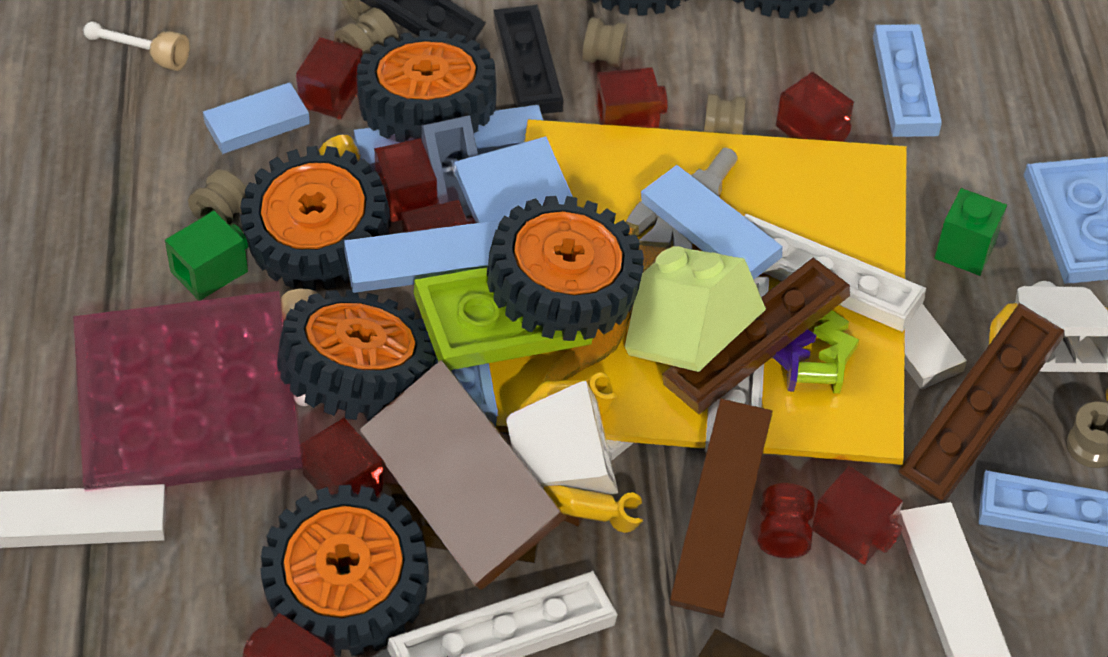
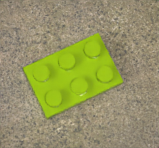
M487 267L414 280L413 294L438 362L442 360L450 370L592 344L593 338L584 340L580 331H577L574 341H563L562 331L555 330L553 339L542 337L543 327L539 325L536 326L532 333L523 329L522 316L514 322L505 316L506 306L498 308L493 300L494 292H489Z

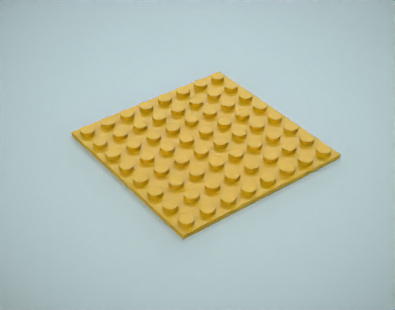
M528 119L524 142L547 137L571 194L577 198V206L584 208L587 200L597 203L596 213L601 214L607 208L616 214L614 224L622 220L626 222L633 209L642 201L641 191L674 166L678 165L690 175L694 174L698 169L706 171L723 148H729L737 154L738 160L722 180V192L719 198L741 215H751L905 279L907 146ZM655 225L646 229L640 236H637L638 240L651 231ZM692 243L693 250L702 251L700 248H698L696 245ZM643 250V272L656 262V257L663 251ZM764 273L759 275L760 277H769L768 292L781 282ZM838 305L832 311L849 321L848 329L843 332L859 339L858 347L845 365L840 394L833 393L832 384L796 383L794 392L787 391V370L773 357L764 363L762 408L773 410L763 453L902 465L904 459L905 329L901 332ZM633 307L620 325L614 324L612 331L603 334L598 329L591 345L489 363L498 410L495 427L499 432H509L506 422L507 417L511 413L518 411L519 406L543 382L583 380L588 383L591 377L598 372L605 373L610 379L606 389L600 393H615L617 395L608 412L600 414L606 440L705 449L708 408L701 414H697L663 385L662 373L672 365L628 355L625 343ZM817 322L808 330L814 333V328L822 323ZM816 337L815 342L802 347L810 351V357L801 362L826 363L819 359V352L831 347V345Z

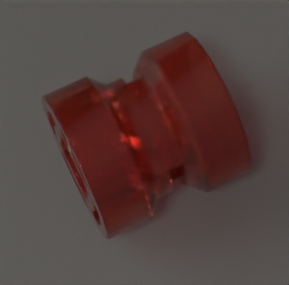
M780 483L767 487L762 492L760 512L765 519L759 524L758 546L762 551L777 558L791 559L804 556L811 550L813 529L809 522L814 517L815 497L810 490L797 484Z

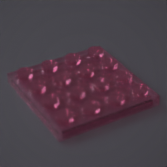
M279 291L73 316L82 474L85 491L136 485L164 484L165 487L302 469L293 393L290 392V384L284 385L280 378L281 371L277 369L279 341L283 328Z

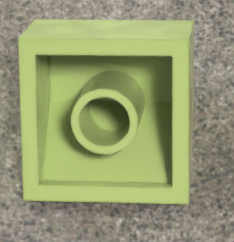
M673 246L661 252L656 257V262L642 273L625 343L628 355L699 372L766 310L745 258L687 249L679 246Z

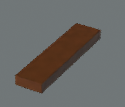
M813 257L761 297L766 310L699 372L671 366L662 373L663 385L697 414H701L776 355V352L785 348L850 297V285Z
M1019 303L898 470L899 476L941 504L945 503L1064 338V329Z
M720 398L670 597L671 606L724 618L773 410Z

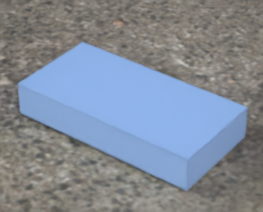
M290 82L203 112L205 125L222 154L310 124L309 112Z

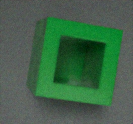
M960 188L944 220L934 259L981 276L997 242L1007 204Z
M215 211L165 239L170 272L198 301H201L248 272L245 250L248 249V243L245 235L234 223L228 225Z

